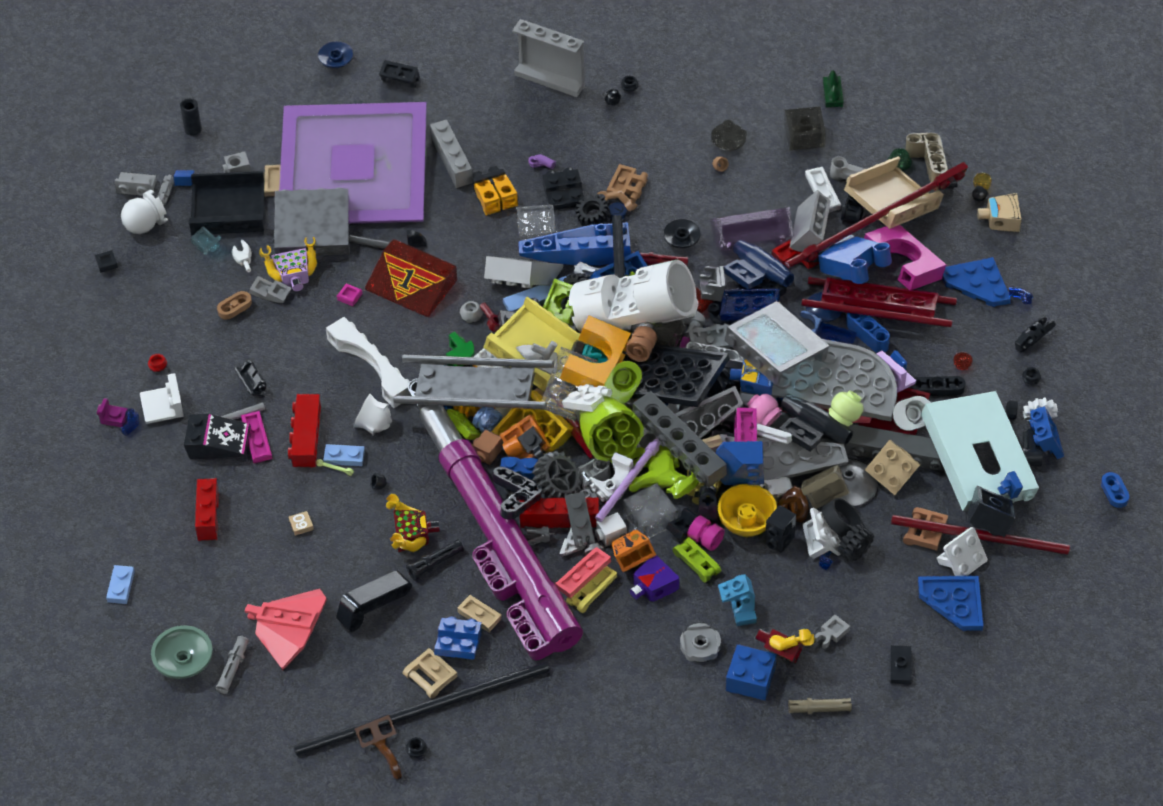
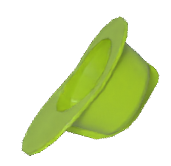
M623 361L614 367L604 385L607 389L612 390L611 398L623 404L629 401L642 379L640 367L631 361Z

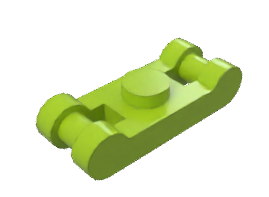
M689 537L683 541V544L676 545L672 549L675 556L681 558L693 569L704 583L709 581L712 575H717L721 572L720 566ZM706 565L709 567L707 570L703 568Z

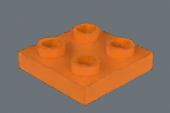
M532 414L499 435L502 437L503 449L509 457L519 459L536 458L534 452L529 454L518 439L519 436L532 426L536 427L546 442L542 445L544 451L551 448Z

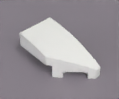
M571 528L567 539L565 538L560 556L575 553L586 547L583 546L582 539H578L580 546L575 548Z

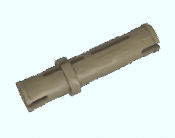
M807 698V700L788 701L789 714L851 711L852 705L850 703L851 698L820 700Z

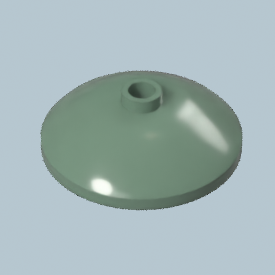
M176 626L164 631L156 638L151 649V658L155 668L161 674L174 679H184L199 674L207 667L211 661L213 649L209 637L202 630L193 626Z

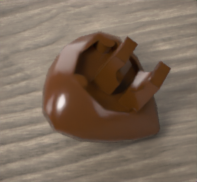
M794 486L780 498L777 507L781 505L795 513L796 522L802 523L806 520L809 512V501L807 496H804L801 488Z

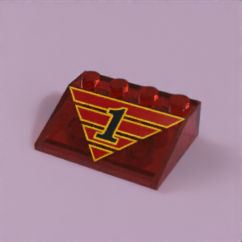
M392 239L384 249L365 286V290L429 318L456 283L457 268L456 265L396 239Z

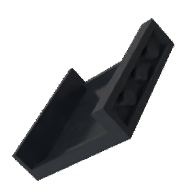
M263 171L191 174L192 200L191 218H189L191 235L264 232L265 179Z

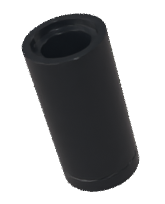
M192 98L184 99L180 103L184 132L190 136L198 135L202 131L198 102Z

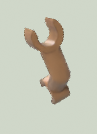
M601 191L597 193L603 194L606 201L619 198L630 212L638 206L622 191Z

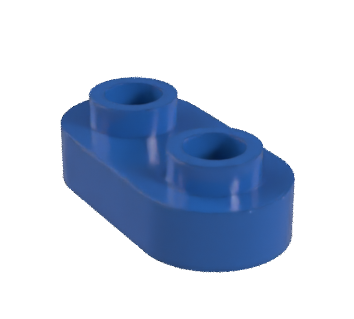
M1113 472L1104 474L1101 480V487L1108 501L1116 508L1125 507L1129 501V493L1121 477Z

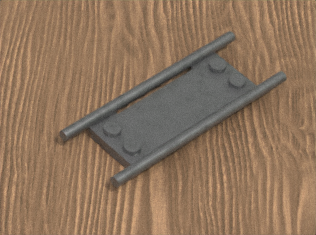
M403 355L402 362L421 363L415 396H394L393 401L400 404L546 410V402L530 401L535 376L534 369L535 367L554 368V360ZM460 364L485 366H511V368L460 367L444 365Z

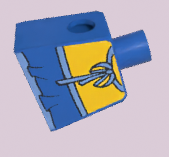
M768 357L772 362L775 363V357ZM743 359L742 369L731 368L730 380H739L742 392L755 395L769 394L772 396L773 382L746 359Z

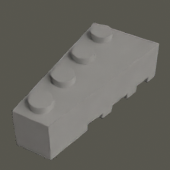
M734 386L703 400L699 407H688L675 413V415L702 439L734 414L737 408L744 406Z

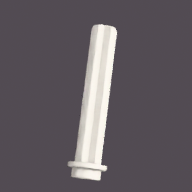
M757 424V436L784 444L791 443V433Z

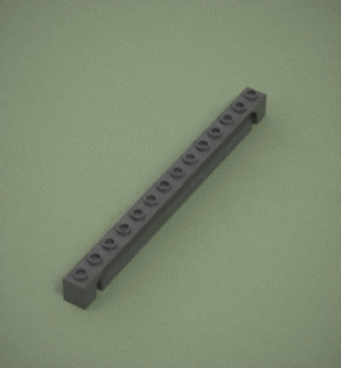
M680 405L679 411L684 410L690 406ZM736 412L713 430L722 428L728 430L729 433H734ZM782 412L769 427L779 430L789 418L793 417L786 412ZM853 424L847 426L853 431V436L846 445L844 444L846 454L874 459L887 442L892 440L896 445L907 451L920 464L919 467L935 471H945L931 438ZM822 436L821 442L839 443Z

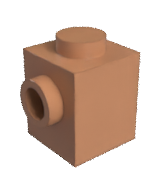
M485 430L479 438L474 440L472 445L479 455L481 462L490 465L502 450V437Z

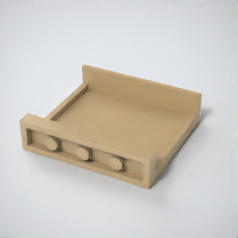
M898 156L858 173L851 174L847 178L844 190L870 213L874 214L920 189L921 186L897 167L900 160ZM939 190L931 194L926 193L907 204L890 210L889 214L879 220L891 229L938 209L944 194Z

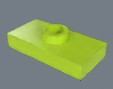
M447 410V414L456 429L466 439L475 440L481 436V433L463 413H460L458 410Z

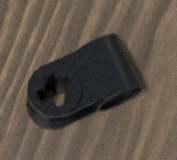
M849 194L842 210L841 221L849 220L857 223L861 221L864 207Z
M704 484L699 489L698 516L705 517L711 523H718L716 488L713 485L708 488Z

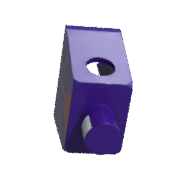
M656 555L648 559L634 573L635 586L630 589V594L634 599L644 595L649 601L654 602L679 590L680 577Z

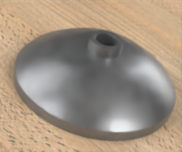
M848 459V464L842 465L840 468L842 470L841 475L850 493L840 498L847 501L854 508L866 505L874 498L878 482L865 471L868 467L866 464Z

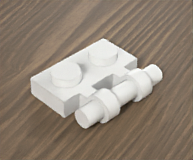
M580 385L578 391L570 393L562 401L563 407L593 412L604 401L603 397H610L612 395V390L607 389L605 386Z

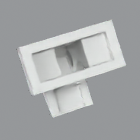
M614 453L612 464L615 474L612 479L599 481L590 477L591 491L593 493L597 492L596 495L602 502L609 500L634 467L632 459Z

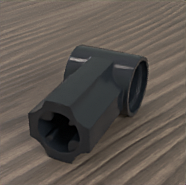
M1028 429L1022 434V451L1029 466H1042V449H1040V445H1036L1033 438L1035 430Z

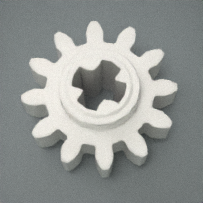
M1036 398L1033 402H1028L1029 406L1023 407L1024 420H1027L1028 424H1030L1029 420L1032 419L1030 411L1043 406L1046 407L1051 417H1057V404L1053 400L1047 401L1046 398Z

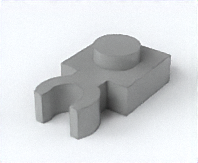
M834 615L821 626L822 632L815 635L814 642L817 643L819 640H825L822 643V648L826 649L830 644V640L838 642L850 631V626L837 615Z

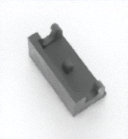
M706 266L704 270L711 271L712 274L700 275L701 298L721 302L725 289L723 266Z

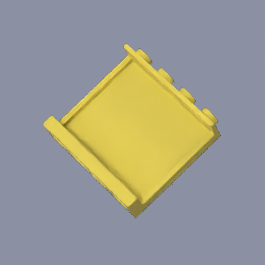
M526 297L522 307L495 334L490 333L487 336L484 349L497 358L525 359L516 347L533 345L535 343L547 348L551 341L556 342L557 347L554 350L557 353L555 377L536 367L534 369L533 384L542 391H545L562 373L564 365L571 354L572 346L579 339L580 333H577L567 323L562 322L550 311L541 307L536 301Z

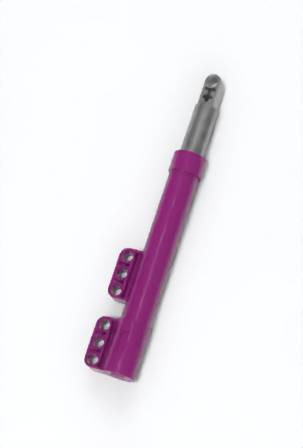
M413 379L408 384V389L412 396H415L418 379ZM417 404L420 410L419 418L440 452L438 458L447 476L453 480L488 540L473 551L472 556L496 599L506 600L517 593L522 598L520 602L508 609L507 618L528 655L533 660H541L553 652H561L573 647L581 639L583 629L557 586L550 580L515 519L509 520L501 517V504L504 501L482 466L481 459L469 440L462 439L443 405Z

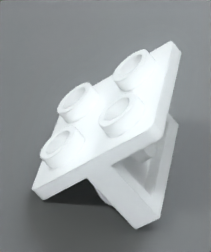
M815 508L810 509L812 519L803 523L809 556L815 559L828 551H832L837 556L841 555L838 552V546L840 545L838 534L829 527L822 512Z
M970 527L943 547L944 553L937 557L939 565L951 567L955 576H968L988 560L973 527Z

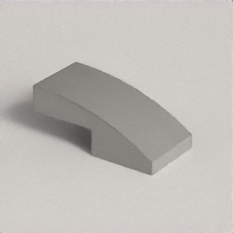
M257 276L249 289V293L268 301L284 303L292 288L277 280L272 283Z

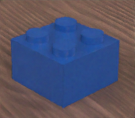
M737 645L726 676V691L766 700L776 669L777 654Z

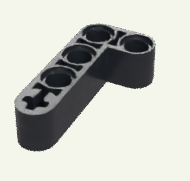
M396 570L358 587L341 598L336 619L349 632H355L361 627L366 613L405 596L411 590L412 583Z

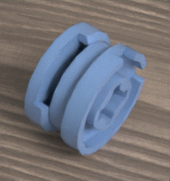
M482 407L475 414L473 425L476 428H480L482 433L485 430L491 432L503 419V415L499 411L494 410L493 407Z

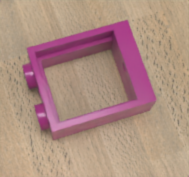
M737 408L734 423V442L757 441V408Z

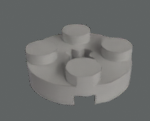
M693 624L687 628L684 634L682 633L680 648L688 661L704 662L713 660L718 656L721 648V637L716 629L714 631L707 624ZM698 640H702L705 644L697 645L696 643H698Z

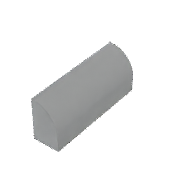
M818 190L798 206L790 248L802 252L812 244L817 245L823 242L831 200Z

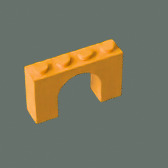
M589 315L578 340L601 350L606 355L608 361L592 363L570 354L560 379L577 387L586 384L593 385L594 387L604 386L614 367L623 362L625 357L623 351L626 352V346L631 333Z

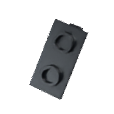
M246 360L242 368L235 367L239 379L243 381L247 388V392L253 396L265 397L263 391L266 390V382L257 373L258 370L254 363Z

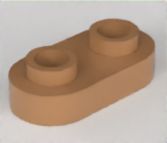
M240 291L220 302L217 306L219 317L231 319L248 309L252 304L251 295L248 292Z

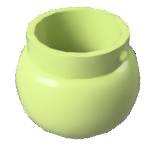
M850 390L848 393L839 392L832 399L829 414L841 424L850 426L863 413L864 407L860 402L862 398Z

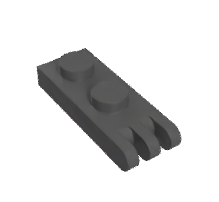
M584 492L565 495L575 548L580 546L578 539H582L583 546H587V537H590V543L594 544L595 541Z

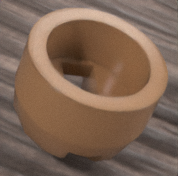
M719 156L713 160L712 164L716 170L723 172L728 168L729 162L726 158Z

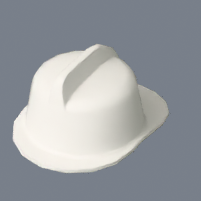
M915 396L898 402L893 410L896 424L904 430H913L925 426L921 413L925 404L931 402L922 396Z

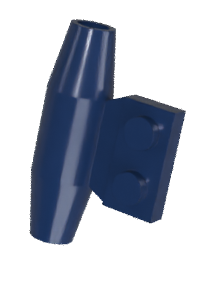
M738 240L733 247L734 253L741 260L737 259L724 266V273L748 290L762 283L764 277L784 287L790 286L794 281L793 273L781 261L762 248L744 240Z

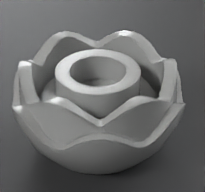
M466 302L460 308L462 319L469 323L479 321L481 316H483V311L477 302Z

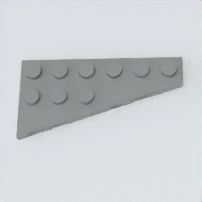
M720 434L722 442H734V437ZM763 437L757 438V441H763L764 480L795 477L829 469L835 465H847L849 462L844 444L820 442L809 452L792 441L791 443L784 444Z

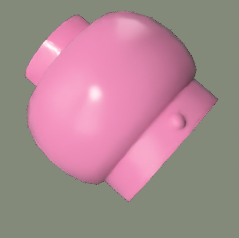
M756 394L747 403L749 408H757V424L769 427L782 413L776 399L769 394H762L760 396Z

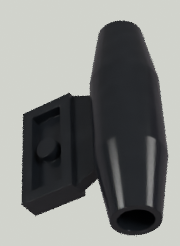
M790 394L783 398L781 408L793 418H789L779 430L791 433L792 442L811 452L822 441V436L845 445L851 440L853 431L835 420L829 412L807 400Z

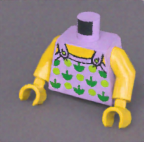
M305 237L304 242L308 247V251H306V248L271 255L272 259L269 256L271 253L270 246H266L267 254H264L262 248H260L259 254L265 258L264 264L268 275L289 287L292 286L294 291L302 290L303 284L309 282V276L313 274L317 266L316 250L313 248L316 245L314 237L312 244H308L307 237Z

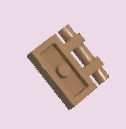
M619 164L607 188V192L622 191L625 195H631L629 199L636 202L642 194V188L647 183L648 174L642 172L641 175H637L636 168ZM631 183H636L635 187L630 186Z

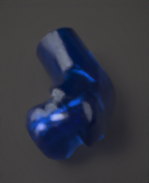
M1009 287L1010 296L1022 297L1023 304L1032 303L1033 294L1024 288Z
M133 408L126 411L127 423L120 428L125 436L139 425V414Z

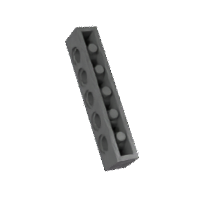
M652 391L633 403V412L645 425L646 430L650 434H654L658 438L659 443L670 450L673 457L679 458L683 462L684 467L688 471L691 470L700 483H704L709 488L727 475L726 463Z

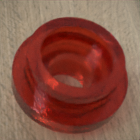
M960 352L953 358V363L959 370H967L972 365L973 359L968 353Z

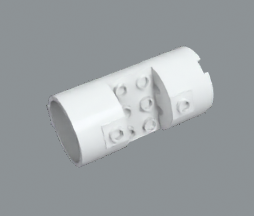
M680 260L637 269L636 274L619 278L616 275H607L577 282L572 286L569 296V306L573 305L574 312L572 320L580 333L589 315L622 330L629 331L632 325L643 322L666 323L694 317L699 304L696 299V288L692 274L688 267Z

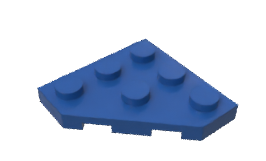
M993 257L947 266L942 276L945 287L950 289L956 288L968 297L986 301V304L991 307L1011 302V297Z
M979 576L918 577V591L921 600L962 631L983 630Z

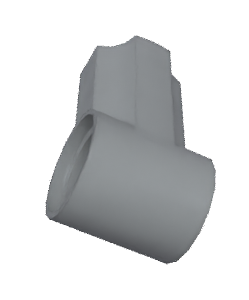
M835 157L831 161L829 175L832 179L840 181L847 179L851 174L864 170V168L848 164L847 160L843 157Z

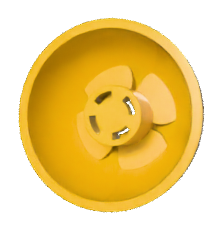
M740 484L733 486L722 494L718 502V514L723 525L733 534L742 537H753L765 532L766 520L777 508L773 495L758 485Z

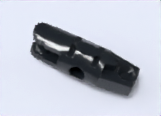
M1042 315L1019 335L1015 341V349L1023 352L1030 346H1033L1056 326V322L1050 320L1046 323L1047 318Z

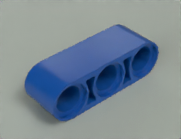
M847 313L846 326L853 334L876 353L881 351L886 353L888 351L890 334L871 316Z

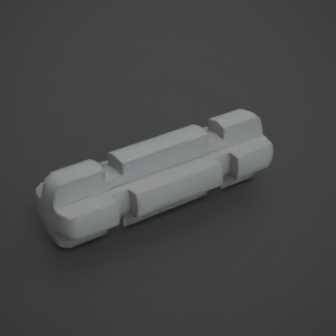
M172 175L164 177L157 196L163 205H166L172 185L174 184Z

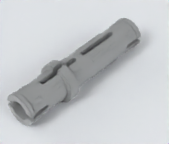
M244 636L237 637L233 650L228 654L229 659L216 685V690L220 693H228L238 666L244 660V653L249 644V640Z

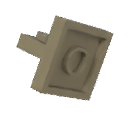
M835 465L803 481L801 490L804 496L807 495L813 508L817 509L835 498H840L850 493L841 475L842 470L839 465Z

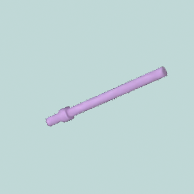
M657 437L647 445L645 453L596 515L595 519L598 522L603 521L651 456H655L661 444Z

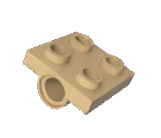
M889 440L865 471L896 495L920 464L907 451L896 445L892 440Z

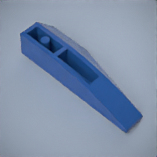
M628 222L623 223L624 257L631 254ZM612 223L588 225L518 241L519 256L538 261L577 265L579 262L588 265L614 263Z

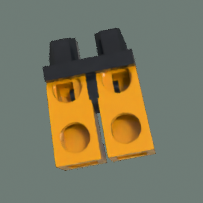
M493 166L488 169L487 174H482L480 171L472 174L474 192L482 204L485 216L499 212L501 208L505 210L518 206L517 192L505 174L504 169Z

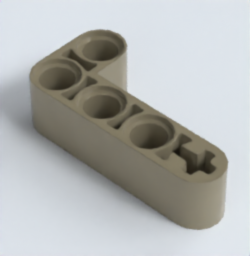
M913 133L906 136L905 154L908 157L925 158L930 183L935 177L947 171L942 142L938 134Z

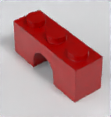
M217 478L197 479L195 529L198 541L218 540L217 508H219V489Z

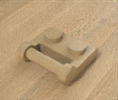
M429 648L405 667L403 675L415 681L426 691V695L433 699L440 690L457 677V672L438 655H434V652ZM416 670H422L435 683L430 685Z

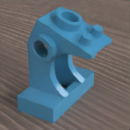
M744 574L719 584L718 588L722 602H731L736 625L757 623L755 594L751 580ZM740 601L741 604L739 608H737L736 602Z

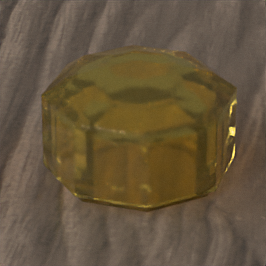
M984 172L976 174L973 180L975 187L982 186L986 190L989 189L992 183L990 175Z

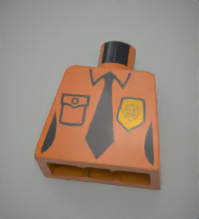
M638 530L628 534L624 533L612 542L614 556L622 572L656 556L649 538Z

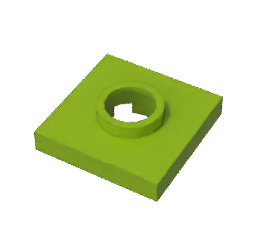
M554 278L543 308L550 311L562 322L572 325V317H574L573 305L569 306L568 300L565 306L567 308L562 309L561 302L565 297L570 296L573 285Z

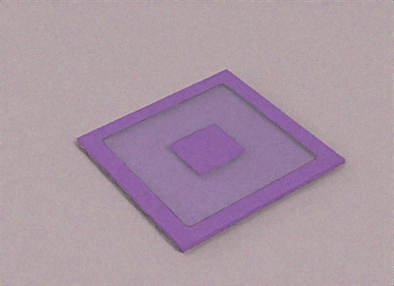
M426 102L284 106L279 191L348 188L349 224L424 222Z

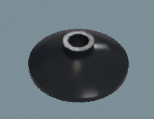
M687 219L674 220L667 224L664 229L666 242L676 248L691 247L700 239V228L696 223Z

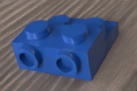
M1043 406L1030 411L1032 419L1029 422L1032 430H1035L1033 438L1036 445H1040L1044 452L1049 450L1050 453H1054L1057 459L1064 457L1057 426L1046 407Z
M453 616L441 618L434 655L475 659L481 638L482 622H477L475 619L458 620Z

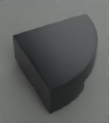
M407 230L408 247L426 246V238L421 233Z

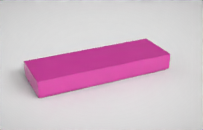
M260 411L241 415L242 422L251 425L248 445L253 463L272 459Z

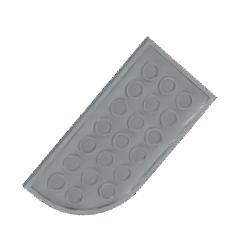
M759 327L754 346L765 356L775 357V364L777 366L807 352L787 333ZM825 339L822 340L829 345L826 360L819 362L815 357H812L782 373L779 385L776 386L773 383L772 397L782 401L787 394H790L828 410L831 408L832 399L839 392L848 393L850 390L862 398L860 402L863 404L864 410L861 416L887 421L892 420L893 410L897 401L895 377L890 367L882 358L866 348Z

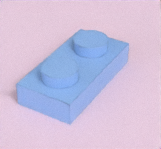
M326 444L323 460L325 463L332 465L363 466L365 448L364 446Z
M114 565L106 597L108 603L127 604L135 573L134 567Z

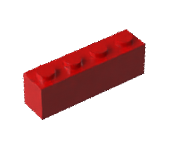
M297 394L296 402H293L292 405L295 417H291L293 432H290L289 441L292 444V448H288V459L292 460L293 467H316L321 415L320 394Z
M599 497L585 498L591 527H597L595 517L599 513ZM541 498L520 514V528H525L524 526L542 528L543 526H548V528H571L565 498Z

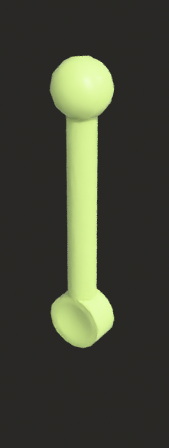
M321 459L316 461L318 467L332 468L345 472L349 476H352L354 470L351 468L338 467L325 463Z

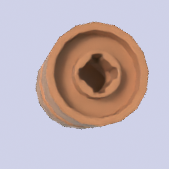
M647 326L637 327L626 346L627 355L638 362L646 361L657 342L656 332Z

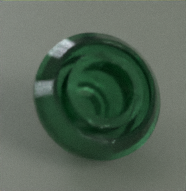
M903 148L894 149L887 160L899 156L900 160L897 167L902 171L910 168L912 159L908 151Z

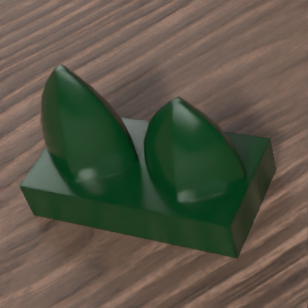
M832 70L828 77H823L825 107H843L841 76H837L836 72Z

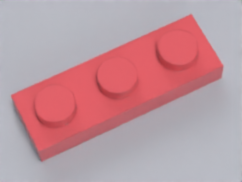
M595 547L558 580L555 585L560 592L571 599L611 562V557Z

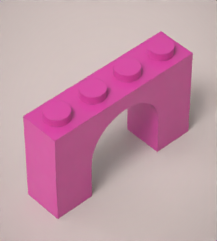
M901 225L891 229L885 226L865 234L864 239L888 243L891 253L902 254L913 261L902 265L898 281L910 291L942 279L946 264Z

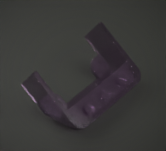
M790 207L710 219L717 248L721 247V251L732 249V245H735L738 240L752 243L775 239V243L785 242L787 237L794 236Z

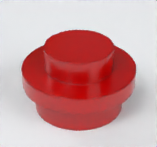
M161 354L152 355L148 361L149 369L154 372L162 371L167 366V360Z

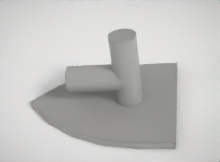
M551 341L547 348L535 343L533 345L516 347L525 359L554 360V368L538 369L555 377L557 353L554 350L557 347L556 342Z

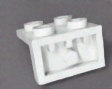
M175 373L168 375L169 382L165 383V388L140 393L146 424L184 417Z

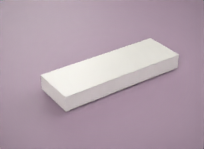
M823 167L806 170L805 176L813 192L818 190L831 200L829 212L840 210L841 203Z

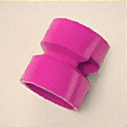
M700 515L690 525L687 536L696 543L701 542V545L706 549L714 551L721 543L725 530L717 524L711 525L710 520Z

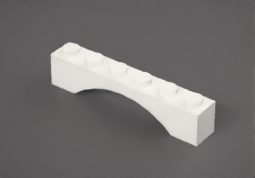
M343 317L326 327L327 340L338 351L356 355L374 367L382 381V396L393 408L401 405L400 403H394V396H412L408 389L410 381L404 379L398 368L393 367L388 358L382 356L377 347L368 342L366 336L356 329L353 322H349Z

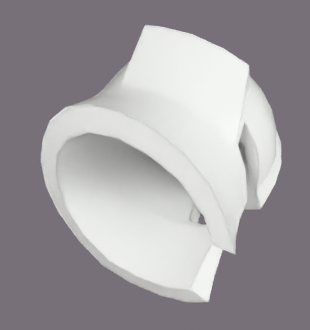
M369 394L355 420L354 427L364 428L373 436L375 433L388 429L392 423L388 408L389 404L378 402Z

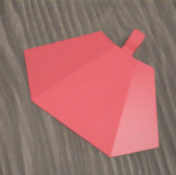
M320 589L269 603L263 602L261 607L247 604L244 611L249 613L248 619L257 620L256 636L282 670L304 649L327 599Z

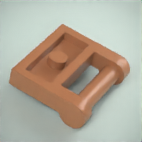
M917 507L912 512V516L915 519H926L927 521L945 524L948 521V515ZM909 528L907 534L904 535L903 542L906 545L914 544L937 550L943 533L922 530L921 535L917 536L915 535L917 529Z

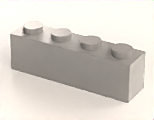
M447 119L430 124L431 140L455 187L459 188L472 184V168Z

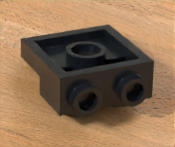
M566 168L562 172L548 171L542 175L543 187L550 211L576 207L577 204L580 205V200L584 201L582 182L578 169Z

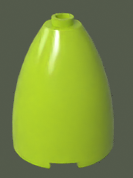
M606 396L603 397L604 401L593 412L580 410L579 422L583 439L593 456L598 460L610 461L612 463L614 453L629 458L637 451L636 447L641 437L644 436V427L641 420L630 408L622 402Z

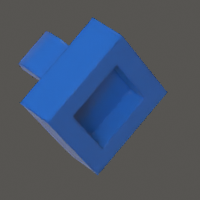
M1012 471L1007 473L1005 479L1000 482L1002 486L997 488L1001 495L1008 493L1010 499H1014L1019 496L1023 485L1016 472Z

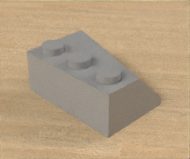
M486 256L484 278L491 279V283L502 284V281H506V285L517 286V283H522L521 287L532 288L533 285L551 286L554 278L556 279L563 269L564 264Z

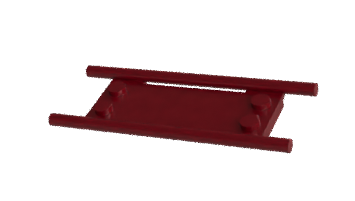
M809 277L808 284L824 286L821 301L802 299L801 306L951 328L952 320L934 318L937 303L956 305L957 298L940 296L938 293L910 291L905 288L870 283L856 284L849 280L828 277L827 279Z

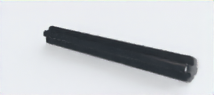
M614 215L612 217L614 275L622 278L625 276L623 223L621 215Z

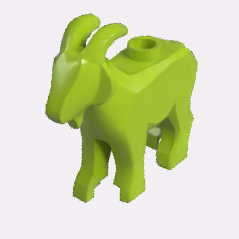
M660 445L655 456H651L644 466L648 468L649 472L635 477L628 487L632 492H636L640 488H668L666 492L671 493L675 499H678L690 493L692 489L698 486L699 481L693 472L688 477L676 471V468L680 467L678 458L673 457L666 446ZM637 447V451L629 457L633 460L634 466L645 453V448Z

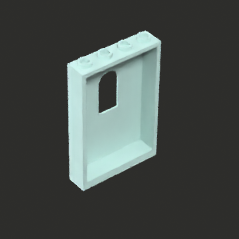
M996 391L925 404L921 416L962 511L969 510L977 485L1001 495L997 488L1002 486L1000 482L1005 479L1008 472L1012 471L1016 472L1023 485V489L1019 496L1014 499H1010L1008 493L1001 496L1012 500L1013 503L1021 500L1029 501L1034 498L1039 486ZM990 443L1000 465V472L998 474L991 475L983 470L973 444Z

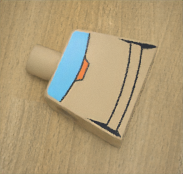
M1017 193L989 198L987 208L977 209L978 220L988 219L989 228L992 230L1020 232L1021 215Z

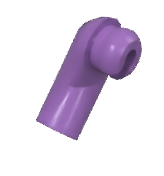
M541 154L531 156L528 159L529 165L534 168L546 166L553 169L556 165V161Z

